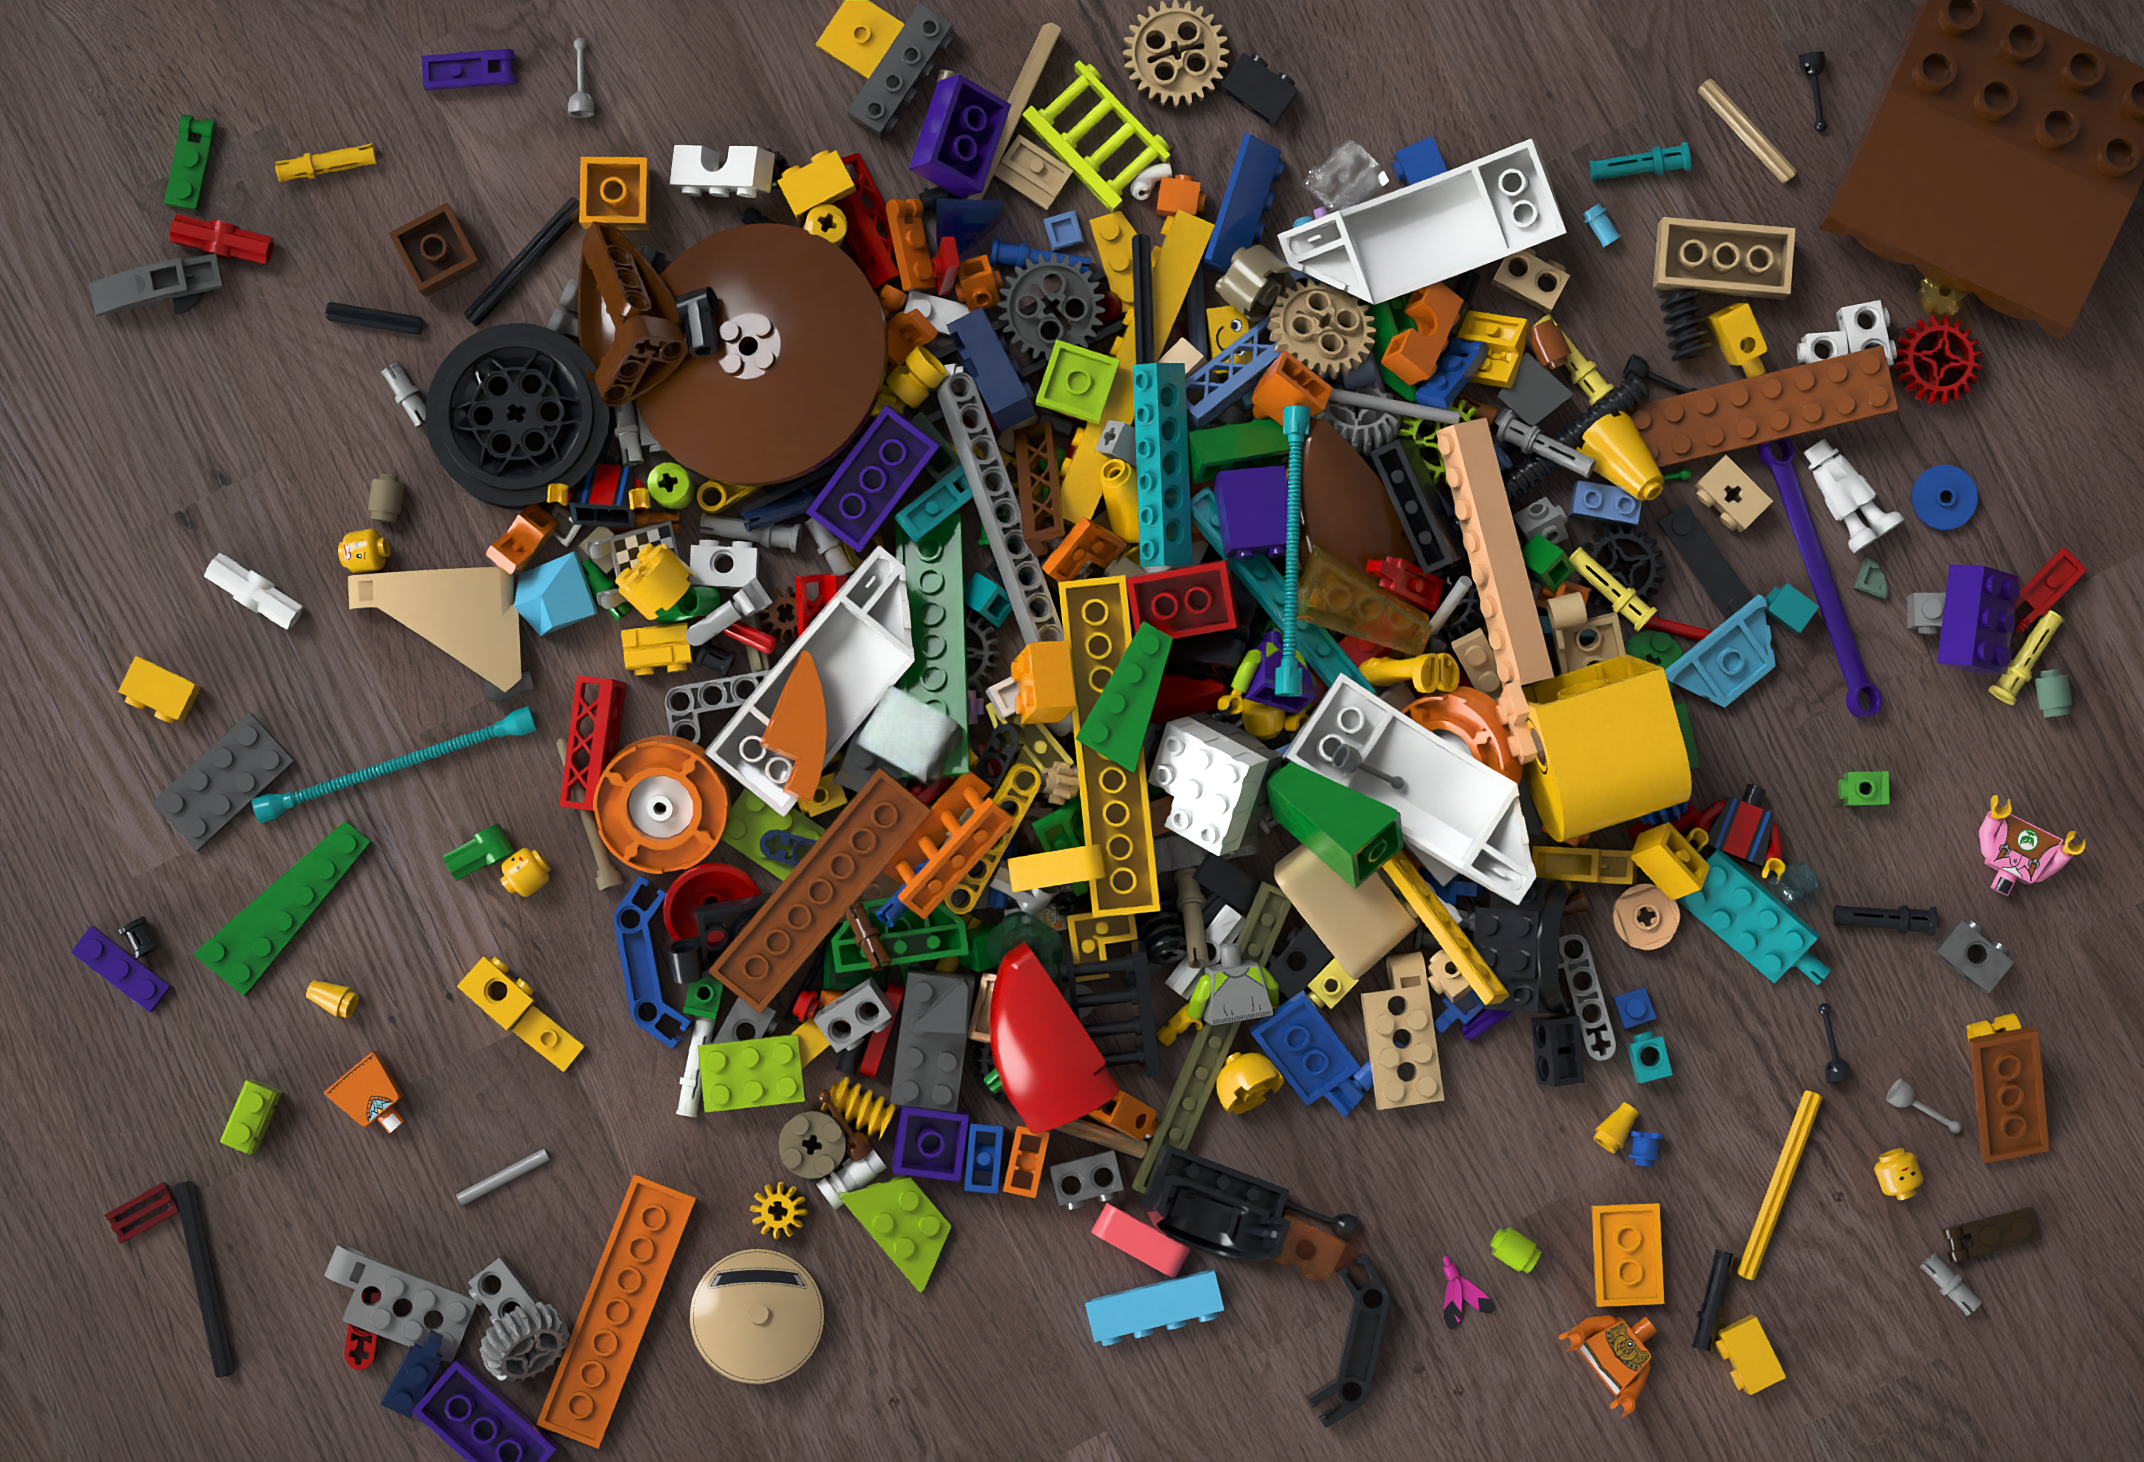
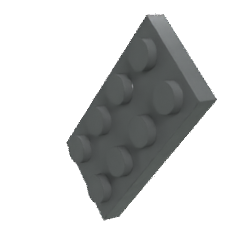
M248 713L151 803L195 851H200L251 804L252 799L257 798L296 761L252 713Z

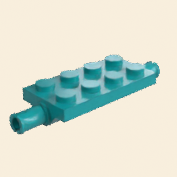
M1717 848L1706 859L1702 857L1710 865L1702 889L1676 900L1774 984L1790 967L1796 966L1816 985H1819L1822 982L1821 979L1824 980L1831 971L1829 967L1809 952L1810 946L1818 939L1820 934L1720 849Z

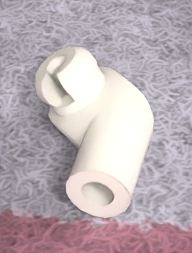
M1170 162L1147 166L1131 183V194L1137 200H1145L1150 196L1156 181H1161V177L1173 178Z

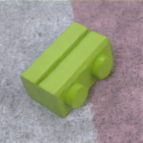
M254 1079L246 1080L220 1142L246 1154H256L276 1110L274 1105H278L283 1092Z

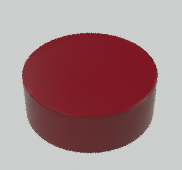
M1098 291L1094 293L1104 295V298L1096 301V306L1105 309V312L1096 313L1095 318L1099 319L1103 324L1117 321L1122 313L1120 297L1113 291Z

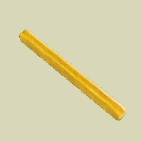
M1806 1090L1803 1094L1737 1271L1738 1275L1749 1280L1756 1278L1820 1107L1822 1096L1818 1093Z

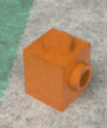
M1175 175V179L1161 177L1156 215L1174 217L1178 209L1193 216H1196V212L1203 213L1206 193L1199 192L1201 183L1194 182L1195 178L1188 175Z

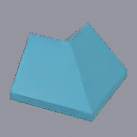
M577 551L519 574L514 608L540 636H545L598 614Z

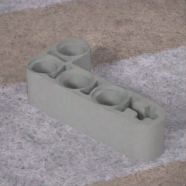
M771 670L672 688L665 697L670 736L678 737L682 727L692 726L696 732L692 742L700 745L703 740L700 715L740 708L747 699L739 697V685L749 681L754 684L756 689L760 684L758 679L765 678ZM713 687L720 688L722 700L716 705H709L705 700L706 692ZM680 693L687 694L690 699L688 708L683 711H676L673 707L674 697Z
M1577 934L1560 936L1558 942V969H1561L1570 1004H1572L1573 1016H1579L1582 1048L1591 1059L1598 1061L1607 1060L1615 1053L1616 1041L1589 945L1586 939ZM1571 939L1576 940L1581 949L1580 954L1574 959L1567 957L1564 952L1566 942ZM1581 971L1588 975L1590 982L1589 986L1583 991L1577 990L1573 985L1574 976ZM1588 1004H1594L1598 1009V1017L1592 1023L1586 1022L1582 1017V1010ZM1603 1025V1031L1597 1030L1599 1039L1607 1042V1046L1602 1048V1054L1599 1051L1592 1050L1591 1045L1596 1043L1595 1034L1592 1032L1587 1034L1586 1028H1597Z

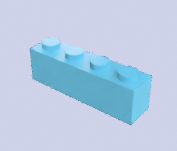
M1214 1269L1085 1300L1094 1342L1101 1341L1102 1346L1119 1343L1122 1341V1335L1134 1333L1135 1338L1154 1334L1153 1328L1166 1325L1167 1330L1180 1328L1187 1325V1319L1199 1317L1200 1322L1216 1319L1219 1317L1218 1312L1224 1310Z

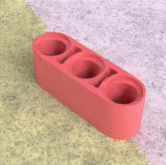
M1106 1203L1091 1230V1233L1174 1279L1177 1277L1191 1251L1190 1248L1109 1203Z

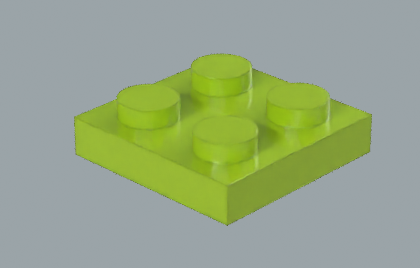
M1056 339L1036 399V405L1099 425L1120 364V359Z

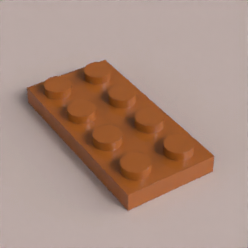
M2030 1026L1969 1038L1980 1155L1983 1162L1990 1163L2050 1151L2039 1031L2037 1028Z

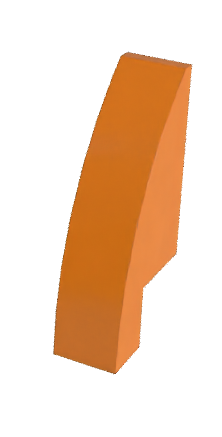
M804 650L796 658L759 745L795 761L782 792L808 803L813 800L822 772L826 749L827 724L822 685L811 654Z

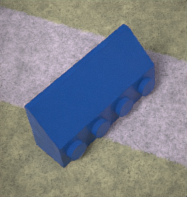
M1244 133L1203 263L1204 270L1223 276L1226 275L1231 267V258L1239 248L1245 247L1249 249L1253 241L1259 243L1265 226L1259 220L1263 210L1269 212L1275 194L1269 191L1273 179L1279 181L1285 163L1279 160L1281 150L1251 134Z

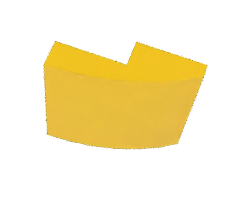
M1468 311L1457 338H1463L1467 343L1483 341L1488 346L1486 359L1468 382L1512 388L1526 344L1529 326L1527 319Z

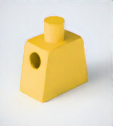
M1732 303L1706 317L1705 321L1729 365H1741L1747 378L1759 376L1766 372L1759 355L1767 352L1768 348L1748 303ZM1742 340H1744L1745 343L1743 350H1741L1740 343Z

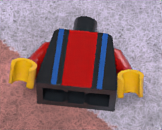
M609 455L606 457L604 465L594 464L586 476L570 490H568L569 487L565 484H549L547 502H559L563 506H567L569 503L573 525L636 528V507L640 509L650 508L651 496L640 479L634 478L633 468L623 466V460L620 456Z
M1747 784L1741 800L1733 797H1727L1725 800H1716L1699 813L1700 817L1695 821L1692 831L1685 838L1688 843L1691 839L1698 843L1697 852H1700L1705 846L1713 850L1718 848L1726 855L1757 867L1763 866L1764 862H1766L1762 871L1763 878H1767L1769 870H1772L1778 875L1777 881H1780L1785 871V864L1782 861L1783 845L1778 823L1773 820L1774 813L1760 808L1766 790L1752 784Z

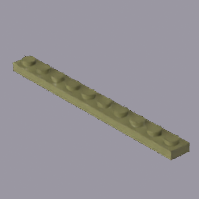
M1264 881L1260 885L1236 942L1240 947L1241 960H1253L1263 967L1267 963L1292 904L1280 888ZM1202 1021L1203 1028L1198 1030L1132 1184L1134 1190L1145 1194L1161 1145H1171L1184 1151L1187 1150L1241 1021L1210 1025L1206 1021Z

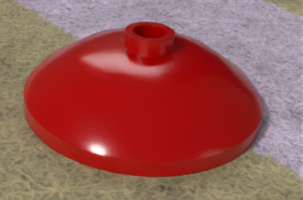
M707 863L693 867L681 874L672 883L665 896L663 917L666 928L674 941L697 937L698 929L695 906L761 895L760 890L751 876L733 865ZM709 896L716 897L712 902L705 901ZM720 930L712 931L708 934L707 940L719 942L723 939L725 933Z

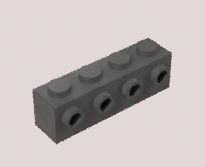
M919 2L847 110L848 118L882 139L886 132L891 134L901 119L897 115L904 105L909 107L915 100L919 92L916 86L922 78L927 80L933 73L937 65L934 59L940 50L945 53L951 46L955 38L952 35L954 31L953 24Z

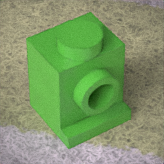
M1889 771L1843 773V779L1838 781L1839 799H1844V806L1889 805ZM1862 782H1866L1870 786V792L1867 795L1862 794L1859 790Z

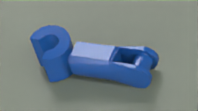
M1393 1041L1396 1047L1400 1049L1405 1048L1401 1042ZM1370 1059L1361 1066L1360 1070L1351 1075L1354 1080L1348 1077L1324 1094L1344 1118L1364 1097L1365 1094L1361 1090L1368 1091L1373 1086Z

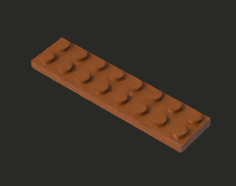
M1882 345L1640 404L1639 406L1636 405L1633 406V411H1626L1625 413L1632 418L1658 468L1661 469L1898 412L1899 409Z
M880 766L714 962L708 972L758 1013H761L842 918L843 912L853 905L931 813L932 809Z

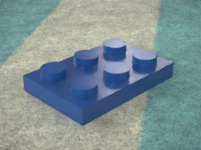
M1304 990L1275 1009L1273 1015L1265 1016L1249 1028L1253 1037L1306 1106L1312 1104L1361 1069L1358 1061Z

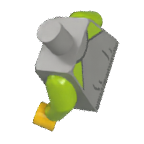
M1239 944L1221 945L1219 947L1222 964L1211 965L1205 968V975L1200 977L1191 996L1188 1008L1180 1014L1183 1030H1187V1025L1194 1022L1196 1030H1201L1203 1028L1202 1016L1203 1020L1210 1025L1273 1015L1272 1009H1277L1280 1006L1279 984L1265 967L1258 965L1253 960H1241Z

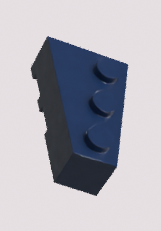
M980 307L947 324L946 326L967 372L973 378L977 390L999 431L1002 432L1036 415L1031 404L1032 401L1036 400L1028 382L1021 383L1019 378L1023 374L1015 358L1009 360L1007 354L1010 353V350L1003 336L997 337L983 308Z

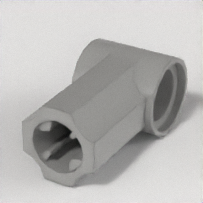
M1003 860L999 861L987 882V886L1016 899L1019 907L1030 915L1041 914L1059 890V886L1056 885L1012 892L1008 862Z

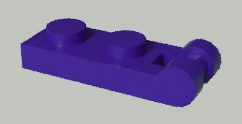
M512 49L421 56L423 87L425 91L492 85L508 86L517 83L516 73L512 71V62L515 61V54ZM489 63H499V72L490 73Z

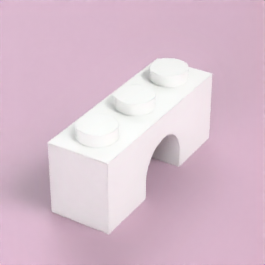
M674 145L670 185L681 188L682 194L700 197L702 192H709L712 196L729 197V192H737V195L741 197L756 198L757 193H770L774 153L753 146H729L727 162L719 170V152L704 146Z

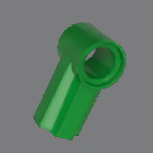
M711 586L689 587L669 610L665 611L662 607L658 609L655 613L659 617L655 618L659 625H669L699 616H707L719 608V593Z
M497 823L473 836V840L448 852L443 858L454 879L459 881L486 865L491 866L506 859L515 852L500 824Z

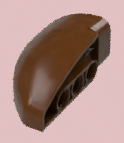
M593 221L583 241L579 267L577 298L580 348L597 368L595 374L587 368L588 380L596 382L601 398L606 405L619 406L638 398L663 382L681 364L689 349L680 328L683 321L677 311L676 302L660 276L636 246L618 228L607 223Z

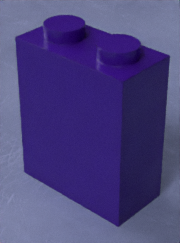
M1285 466L1219 471L1213 480L1224 557H1235L1236 561H1247L1254 559L1255 555L1268 554L1269 558L1286 556V545H1288L1286 544V541H1288L1286 539L1287 528H1289L1287 527L1289 493Z

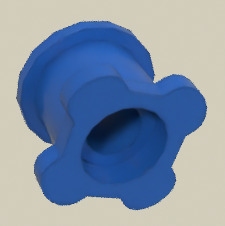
M1630 1131L1629 1136H1633L1632 1154H1628V1158H1635L1634 1165L1654 1167L1655 1160H1662V1157H1658L1660 1139H1664V1134Z

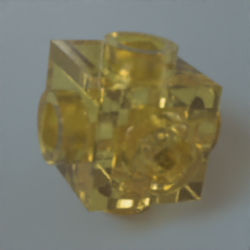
M1925 277L1919 282L1923 288L1916 295L1920 298L1917 302L1921 309L1928 316L1933 314L1938 319L1944 313L1951 317L1962 308L1964 304L1961 302V299L1970 292L1950 289L1942 286L1941 283H1936ZM1939 290L1944 292L1945 297L1940 295Z

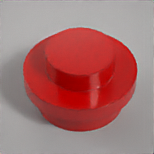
M803 990L798 997L792 1014L798 1016L800 1022L804 1023L807 1018L813 1019L821 1004V1001L817 1000V992L811 991L809 993Z

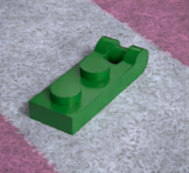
M182 114L164 204L199 211L217 123L215 120L205 119L204 121L194 120V116ZM192 132L201 134L200 143L190 142Z

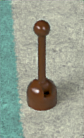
M826 1089L821 1090L818 1094V1099L826 1103L847 1135L846 1153L852 1161L863 1159L873 1150V1143L864 1133L852 1132L832 1102L830 1091Z

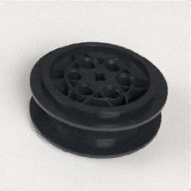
M510 323L497 325L466 338L443 360L434 375L427 395L426 429L430 445L438 462L459 486L472 496L492 506L523 511L533 504H537L542 509L556 505L558 502H547L549 484H565L569 487L568 490H570L586 476L594 464L604 463L612 442L614 430L613 406H608L603 402L596 382H591L587 378V368L594 374L597 371L594 363L569 338L549 328L533 324ZM531 378H539L542 384L540 390L534 394L527 393L525 391L527 381ZM499 380L507 381V392L501 396L493 395V384ZM551 405L558 406L560 410L558 418L551 422L544 420V410ZM517 408L521 412L526 410V413L522 414L525 418L522 422H518L515 419L511 420L514 417L512 412ZM482 410H491L493 412L491 423L485 426L479 425L477 422L478 414ZM535 435H542L545 439L543 448L538 451H531L528 447L529 440ZM502 437L510 438L511 448L505 453H497L495 445L498 439Z

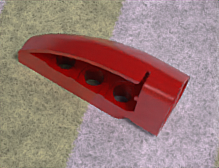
M1023 942L1006 953L999 966L990 1003V1046L997 1074L1009 1101L1030 1132L1036 1134L1063 1126L1087 1115L1113 1099L1119 1093L1120 1087L1106 1067V1061L1028 945Z

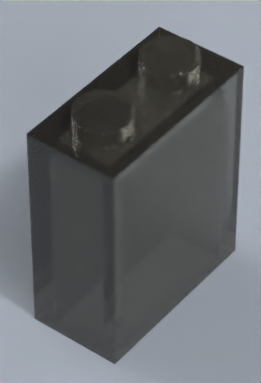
M889 685L858 737L856 744L870 755L931 787L934 780L939 781L947 767L945 761L951 751L956 752L964 738L962 734L964 729L957 721Z

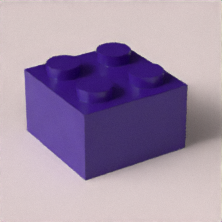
M900 1105L891 1165L893 1173L960 1182L969 1121L967 1110L957 1108V1112Z

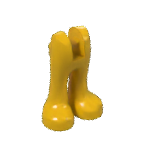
M1428 653L1404 660H1396L1389 657H1372L1363 662L1358 668L1372 686H1392L1413 679L1414 687L1421 693H1431L1436 688L1441 692H1453L1458 686L1460 677L1459 667L1455 659L1448 653Z

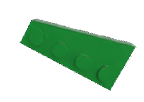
M1143 621L1075 738L1133 773L1136 772L1174 640L1172 637Z

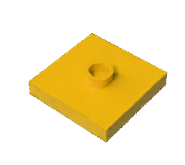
M845 0L817 41L816 47L868 80L905 24L869 0Z

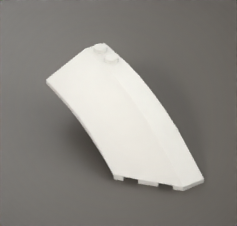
M1531 138L1405 188L1341 211H1336L1277 236L1290 267L1376 305L1566 234L1567 231L1536 140Z
M1340 673L1283 755L1282 760L1287 764L1289 762L1296 763L1396 809L1401 814L1404 840L1510 902L1519 905L1537 876L1529 850V838L1524 816H1522L1517 782L1511 781L1459 750ZM1348 744L1360 752L1362 763L1392 777L1400 776L1404 780V786L1396 790L1391 786V783L1359 768L1353 773L1341 772L1332 765L1333 755L1340 745Z

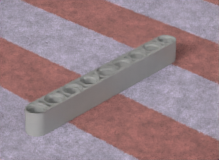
M955 373L938 386V400L973 494L1026 646L1029 642H1041L1042 634H1045L1050 641H1064L1063 629L1038 558L1034 556L1023 540L1021 511L976 384L967 373ZM952 383L960 387L961 397L956 396L952 392ZM963 415H967L972 420V429L964 425ZM974 446L979 447L983 451V460L975 456ZM985 477L990 478L994 482V492L986 487ZM996 509H1001L1005 513V523L998 520ZM1008 540L1013 541L1017 546V554L1009 551L1007 547ZM1019 571L1025 573L1028 577L1027 586L1020 582L1018 577ZM1030 603H1034L1039 608V617H1035L1030 612Z

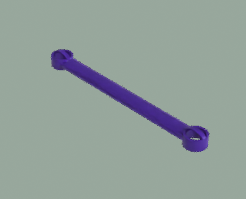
M1790 438L1774 441L1782 450V460L1779 461L1771 453V442L1761 444L1758 447L1759 458L1766 467L1771 468L1849 690L1846 694L1847 708L1857 718L1875 715L1882 707V695L1879 689L1869 682L1792 463L1795 454L1794 445ZM1860 690L1864 691L1870 700L1868 711L1864 710L1859 703L1858 695Z

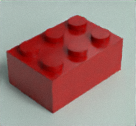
M1229 559L1139 574L1126 578L1135 633H1137L1143 621L1173 639L1233 629L1241 625Z

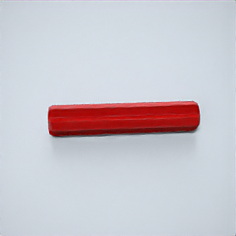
M699 616L693 619L699 622L706 618V616ZM740 621L735 622L721 632L766 654H771L777 644L776 638Z

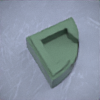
M1865 557L1853 589L1885 600L1888 593L1885 576L1875 561Z

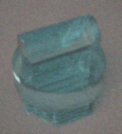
M1805 862L1785 866V871L1780 881H1777L1778 875H1776L1768 882V885L1787 905L1802 901L1818 886L1815 879L1816 876L1814 875L1815 872Z

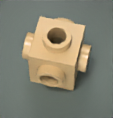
M1444 949L1437 952L1429 960L1432 964L1428 966L1430 977L1427 980L1437 994L1440 995L1444 992L1452 1004H1454L1473 990ZM1450 971L1456 972L1455 974H1448Z

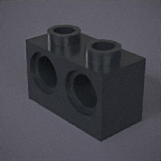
M1557 1014L1531 1018L1537 1084L1557 1087L1585 1083L1579 1016Z

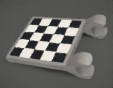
M670 520L610 538L593 540L585 544L586 553L588 556H592V558H601L611 553L616 578L626 568L632 569L640 561L637 555L649 543L654 547L666 544L679 557ZM619 588L602 591L597 594L598 604L605 609L616 607L628 601L619 593Z

